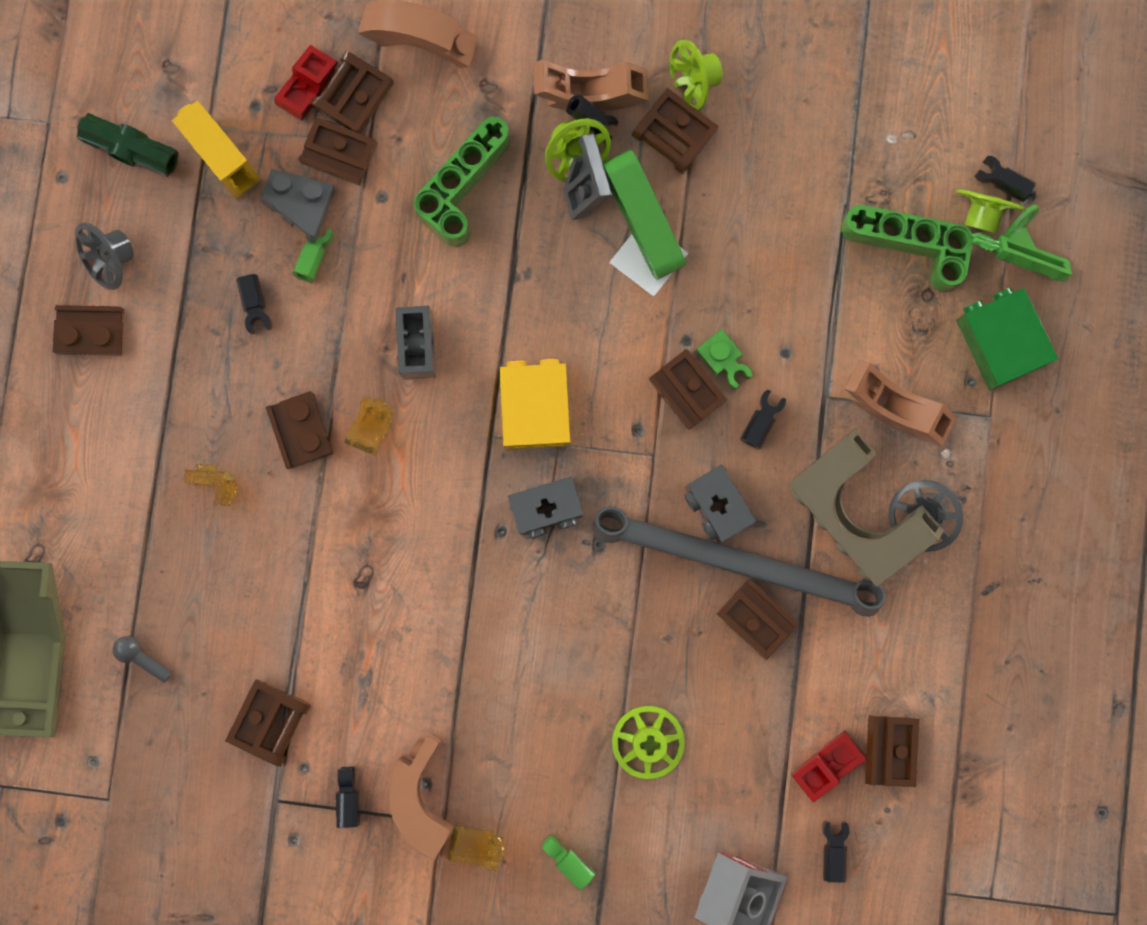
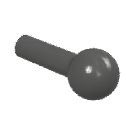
M124 636L114 643L113 655L118 661L122 663L133 662L163 683L172 674V671L140 651V644L135 638Z

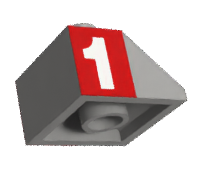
M718 852L716 860L712 864L705 890L699 899V906L694 918L706 925H771L788 877L738 856Z

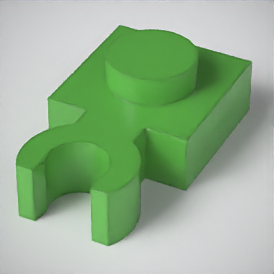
M722 329L696 349V353L715 376L722 371L727 374L726 380L732 389L736 390L739 387V384L734 379L735 373L741 372L747 379L752 377L750 368L746 365L738 364L736 361L742 356V353Z

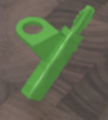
M1036 204L1027 208L997 240L981 232L972 234V242L981 247V249L985 248L986 251H994L995 257L1001 259V261H1007V263L1018 265L1023 269H1029V271L1040 273L1061 282H1065L1072 274L1070 262L1067 259L1035 247L1026 227L1040 210Z

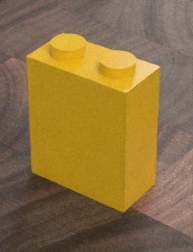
M198 100L193 104H187L178 111L177 117L171 120L235 199H238L261 180L246 158Z
M543 359L539 361L540 365H526V361L507 362V367H500L503 446L505 450L570 446L566 363L559 364V359Z

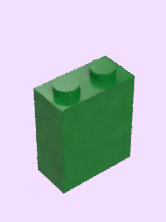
M1011 287L993 295L995 301L983 305L981 300L963 308L965 314L956 320L989 391L1058 360L1025 288L1013 292Z

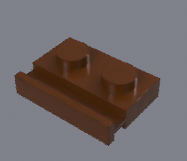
M315 117L304 144L303 153L299 156L298 160L301 164L360 186L364 172L366 173L377 146L376 139Z
M55 305L56 320H54L52 352L74 355H122V314H124L122 307Z
M687 349L648 379L688 430H691L727 401V398Z
M311 391L280 401L278 404L266 406L286 469L289 470L295 466L333 454L320 412Z
M748 579L716 613L765 660L775 652L799 625L751 579Z
M868 715L865 784L916 787L919 719Z

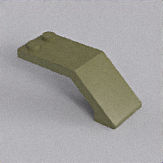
M0 561V735L55 737L66 636L53 565L51 563Z

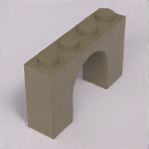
M853 429L788 485L792 489L794 498L800 504L806 505L814 514L813 517L817 525L823 530H828L834 537L838 549L844 555H849L854 560L862 577L867 581L871 580L877 587L936 543L943 534L944 529L923 505L892 528L882 531L864 529L856 525L847 516L841 499L843 486L849 478L867 465L877 454L860 433Z

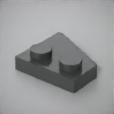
M594 134L582 135L580 137L579 144L583 151L581 157L573 158L570 174L563 188L572 220L584 218L611 195L610 180L605 174Z
M271 169L261 198L262 202L272 211L280 213L283 220L291 226H297L306 234V238L310 242L316 243L335 191L332 184Z

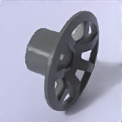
M90 223L79 224L75 229L74 241L85 269L105 289H117L122 284L123 279L121 264L133 258V248L129 239L120 230H114L104 235L101 230ZM87 230L88 236L82 231ZM82 245L90 247L91 250L83 251ZM94 259L96 261L93 268H91L87 260ZM103 270V278L105 279V281L102 278H100Z
M930 480L914 481L902 487L893 497L889 507L891 528L897 524L895 518L896 507L905 513L911 514L923 505L941 527L943 520L956 519L953 533L948 536L944 530L940 537L943 541L930 546L925 552L938 551L950 545L957 538L963 524L962 506L956 495L948 487ZM920 487H931L940 492L938 494H923ZM914 489L916 499L914 504L899 501L904 493ZM945 495L953 503L956 512L948 511L947 503L943 499Z

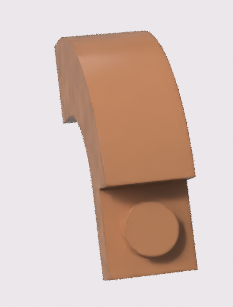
M376 0L366 3L358 30L359 35L382 47L395 44L416 46L433 52L461 68L470 66L478 36L458 26L459 20L445 13L423 5L399 0Z
M546 60L533 63L534 95L547 99V106L566 110L570 98L578 94L584 96L602 111L630 107L648 101L647 69L627 61L605 69L590 71L568 69Z
M859 360L854 371L850 374L845 390L851 394L849 400L865 412L904 433L939 446H943L957 419L944 404L917 396L902 389L888 380L872 363L864 360Z
M430 733L425 740L419 737L409 754L414 758L413 762L403 756L397 760L389 784V806L393 821L407 843L422 855L435 861L454 826L432 813L425 805L421 795L422 775L442 741Z

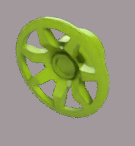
M686 39L679 40L673 46L669 63L670 75L673 79L675 69L683 72V76L675 81V88L687 85L683 100L695 109L700 110L707 101L709 87L717 86L722 81L723 71L720 60L714 53L701 55L695 44ZM687 48L692 52L691 56L689 55ZM678 50H679V57H680L681 60H679V59L676 58V55H677ZM693 97L697 101L696 105L692 104Z
M589 118L565 121L554 129L545 152L546 167L554 178L566 182L569 176L564 174L570 169L573 158L581 157L583 148L579 144V140L582 135H589L590 126L601 131V133L594 136L597 145L604 140V148L600 157L602 162L606 160L611 147V139L608 130L601 122ZM552 159H562V163L557 171L553 168Z
M959 188L954 191L968 197L972 202L964 224L967 226L997 233L1004 210L1017 209L1025 211L1024 206L998 197Z
M640 706L630 710L620 718L613 731L612 750L618 764L627 773L637 778L648 780L665 776L678 765L684 752V733L678 720L665 709L656 706ZM655 712L659 715L652 726H645L639 713ZM634 716L638 731L635 734L620 732L624 723ZM664 717L669 719L674 725L677 734L663 735L660 728ZM618 738L632 743L633 749L623 758L618 749ZM678 740V750L674 759H672L666 753L667 743ZM638 757L644 762L645 772L632 769L627 765V762ZM661 759L669 763L664 769L651 772L652 763Z

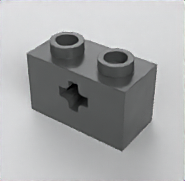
M430 307L395 308L400 376L404 380L436 378L433 313Z
M722 464L685 487L688 493L684 497L693 512L700 511L705 520L701 525L711 541L716 538L720 544L757 522ZM714 497L717 502L721 500L725 502V506L722 508L723 515L719 511L712 512L710 510V506L713 505L711 498Z
M572 476L508 495L519 535L527 534L528 539L547 534L546 528L557 524L560 530L578 525L577 518L583 517ZM548 501L549 505H556L557 509L552 511V517L546 518L543 513H537V510L542 508V502Z

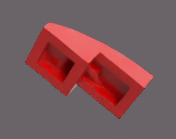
M309 45L293 65V75L274 97L275 105L303 120L312 108L310 103L315 96L319 97L337 66V60Z
M844 730L792 774V777L814 803L837 786L841 778L866 760V755L847 731Z

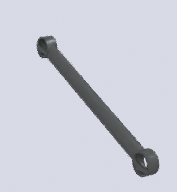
M608 506L599 510L593 524V531L596 537L605 543H615L620 540L850 605L861 616H874L880 611L886 600V593L881 585L876 587L871 580H862L858 583L631 519L617 507ZM607 517L614 518L621 524L622 528L609 529L604 527L599 521ZM857 591H869L876 597L877 601L865 602L859 600Z

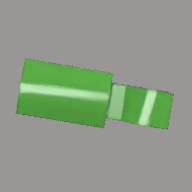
M328 228L323 237L317 238L316 243L310 241L304 243L292 272L294 277L313 283L325 254L323 249L332 243V229Z
M552 834L542 843V849L557 862L556 867L580 891L595 876V872L572 849L567 851Z

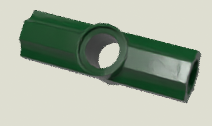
M87 113L85 117L81 118L77 126V138L80 141L107 152L114 159L129 166L135 167V165H139L168 178L178 164L179 152L176 149L148 138L146 134L129 125L120 124L118 126Z

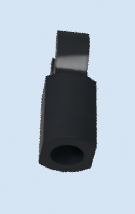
M580 94L570 98L565 110L567 114L576 120L594 119L601 122L605 127L607 125L617 126L619 123L617 118L606 116L604 111ZM590 126V130H593L594 135L601 133L599 129Z
M988 155L983 160V163L991 168V173L979 170L974 177L982 183L992 182L996 184L995 187L1024 203L1030 196L1036 182L1008 167L1006 169L1001 167L997 158Z
M250 274L238 277L236 282L243 311L248 313L245 319L247 331L251 335L255 334L254 322L259 319L263 320L267 330H271V319L263 312L266 306L258 275Z
M768 389L760 398L759 404L761 409L755 410L740 438L742 442L755 449H761L775 422L773 415L779 413L786 404V399L782 398L777 406H770L767 398L771 391Z
M355 766L341 767V769H338L339 791L335 793L337 828L358 827L360 825L359 790H355Z
M824 821L822 832L827 838V844L824 845L823 880L826 882L845 883L847 846L844 845V841L849 835L848 823L841 821V831L834 835L830 832V822Z

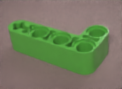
M499 117L486 118L417 193L414 199V207L421 222L450 246H461L470 237L467 218L456 208L457 204L509 147L508 126ZM492 133L493 135H497L498 133H500L501 137L498 139L494 136L491 139H489V134ZM477 154L482 159L476 165H469L465 162L466 158L469 155ZM449 178L460 180L459 185L454 189L444 187L445 181ZM427 202L438 203V208L433 213L422 211L424 204ZM454 222L462 224L463 228L458 234L453 235L446 232L449 224Z
M625 150L603 161L605 174L610 180V191L613 193L653 277L659 280L686 266L683 253L632 150Z
M866 205L853 207L841 223L843 236L852 242L933 258L930 281L932 286L938 291L949 292L966 278L973 245L972 233L966 226ZM855 218L860 220L859 223L861 226H863L861 229L856 228L857 223L854 221ZM883 225H893L896 228L897 236L887 235ZM917 230L924 231L928 235V243H923L917 239ZM948 237L957 238L961 248H952L948 243ZM942 268L951 269L955 275V280H947L942 274Z

